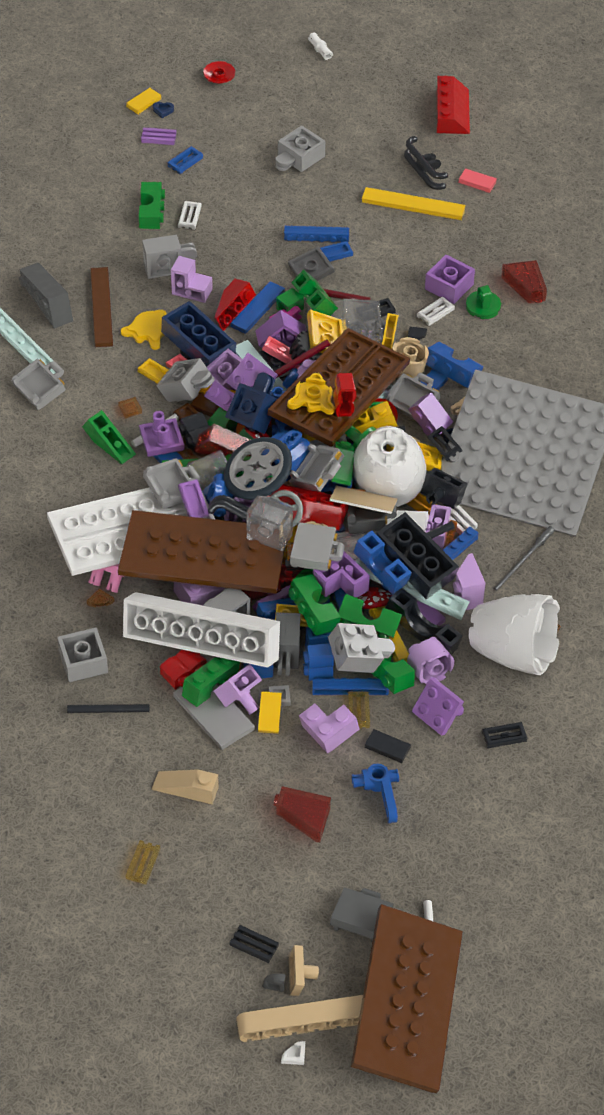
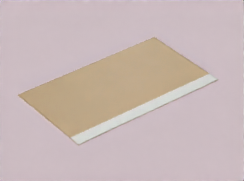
M336 486L329 501L391 514L397 498Z

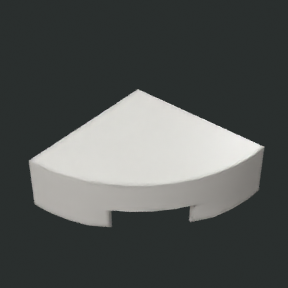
M305 1041L296 1042L282 1055L281 1064L304 1065Z

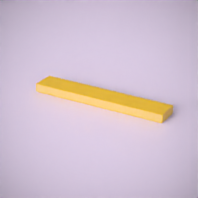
M368 187L365 188L362 196V203L462 220L465 211V205Z

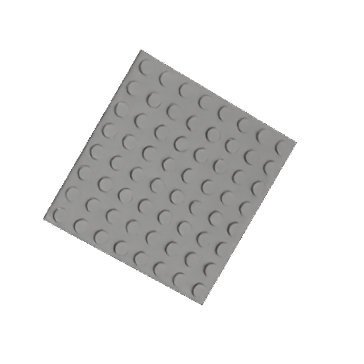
M475 369L451 437L461 447L462 452L459 453L457 451L455 453L456 456H450L448 462L443 457L441 463V471L468 483L460 505L546 529L552 526L557 532L576 537L604 454V404ZM449 441L448 445L450 446V448H454V446Z

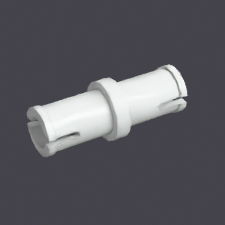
M315 32L311 33L308 40L313 44L316 52H319L325 60L332 58L333 53L328 49L326 42L321 40Z

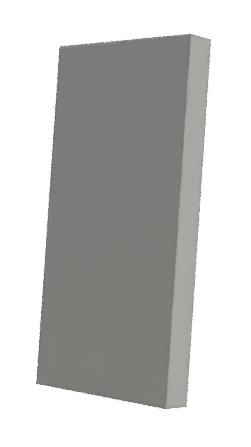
M217 684L212 689L211 697L198 707L182 697L183 687L173 692V697L221 750L255 730L253 723L233 702L227 707L223 705L214 693V690L219 687Z

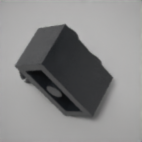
M434 467L426 474L420 493L426 495V500L431 505L440 502L443 506L454 509L462 502L468 483Z

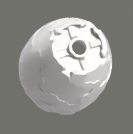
M384 426L377 428L362 439L355 451L352 479L356 489L397 498V507L408 503L421 491L426 477V463L420 446L411 435H408L400 428ZM386 444H389L391 447H394V449L390 452H387L383 449V447Z
M541 594L513 595L479 604L473 609L470 620L471 623H474V626L469 628L470 645L480 654L501 665L521 672L541 675L547 670L549 664L555 660L558 651L559 639L556 637L557 613L560 610L559 604L552 596Z

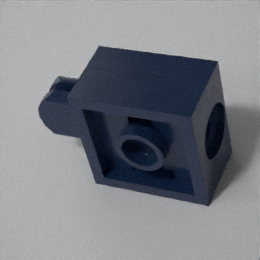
M261 372L257 375L253 387L239 383L225 417L265 434L272 419L271 416L267 415L268 409L277 400V398L270 395L275 383L274 377Z

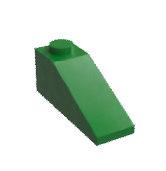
M102 410L89 418L82 426L92 441L121 465L136 455Z
M346 441L336 442L334 448H338L344 455V458L340 462V469L331 479V482L350 486L355 453L354 446Z

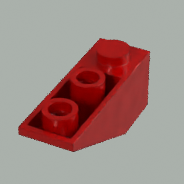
M235 278L224 289L214 317L223 331L256 296L249 282Z

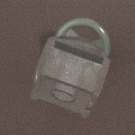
M287 490L275 492L270 497L257 496L247 511V539L257 540L261 544L283 551L292 537L293 527L299 523L303 515V505L300 498L295 493ZM278 497H290L296 504L290 505L281 501ZM293 511H297V515L293 520Z

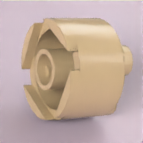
M410 337L401 338L399 342H395L392 350L410 358V364L397 378H400L403 373L412 376V378L416 377L419 373H423L429 355L428 348L425 345L422 346L419 340Z

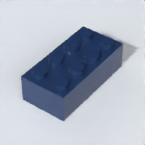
M190 301L162 317L161 332L188 355L190 359L200 358L207 367L227 349L236 354L237 343Z

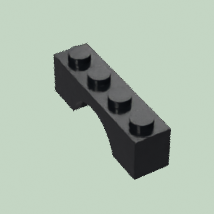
M401 588L389 598L385 609L402 614L399 624L421 642L435 637L451 655L458 649L463 635L449 624L438 626L428 621L419 610L417 599L405 589Z

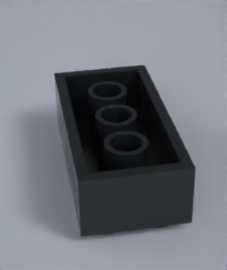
M406 512L376 532V535L385 543L384 552L388 559L394 562L399 558L412 572L408 582L425 599H428L455 579L459 566Z

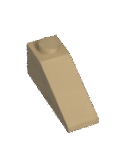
M202 770L158 771L152 790L213 804L219 788L218 774Z

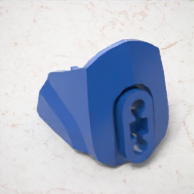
M292 430L275 434L271 438L282 441L289 448L292 455L291 470L296 472L310 452L308 449L310 442L302 438V434L299 431ZM270 449L264 450L261 455L268 454ZM275 460L272 466L278 465L280 460ZM290 475L288 476L286 482L292 478Z

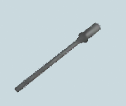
M549 526L536 538L535 545L495 586L494 589L496 591L537 547L544 545V542L555 532L552 526Z

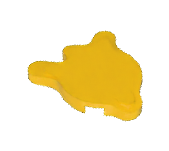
M160 309L142 312L135 317L129 326L121 329V335L133 337L137 343L147 340L151 349L158 350L160 348V340L165 336L161 332L162 317L167 312Z
M314 373L306 378V382L301 384L299 382L296 385L295 396L288 400L287 407L294 410L305 406L308 412L323 411L328 415H332L335 412V407L331 403L332 388L325 385L326 381L320 374Z

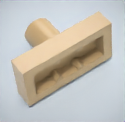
M294 945L289 954L290 996H299L305 986L304 978L317 980L319 968L318 966L304 965L303 946Z

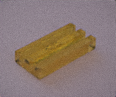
M348 692V706L352 714L353 697H356L359 728H370L369 692ZM361 697L365 699V721H361Z
M139 841L126 873L127 880L147 884L160 852V845L152 846V843L144 844V841ZM142 849H145L136 874L132 876ZM150 851H153L143 878H140Z

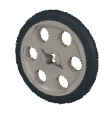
M271 437L255 438L244 443L231 454L224 469L226 488L235 497L244 500H257L271 495L285 483L292 468L291 452L285 443ZM270 449L268 454L261 455L264 450ZM247 455H252L250 460L243 461ZM275 460H280L278 465L272 466ZM244 471L241 477H236L238 472ZM273 476L269 482H264L266 477ZM254 481V485L252 487L246 488V485L249 482Z

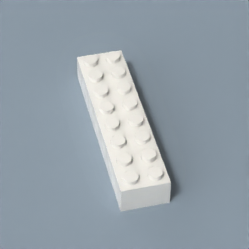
M138 592L124 599L123 637L263 667H269L279 660L280 621Z

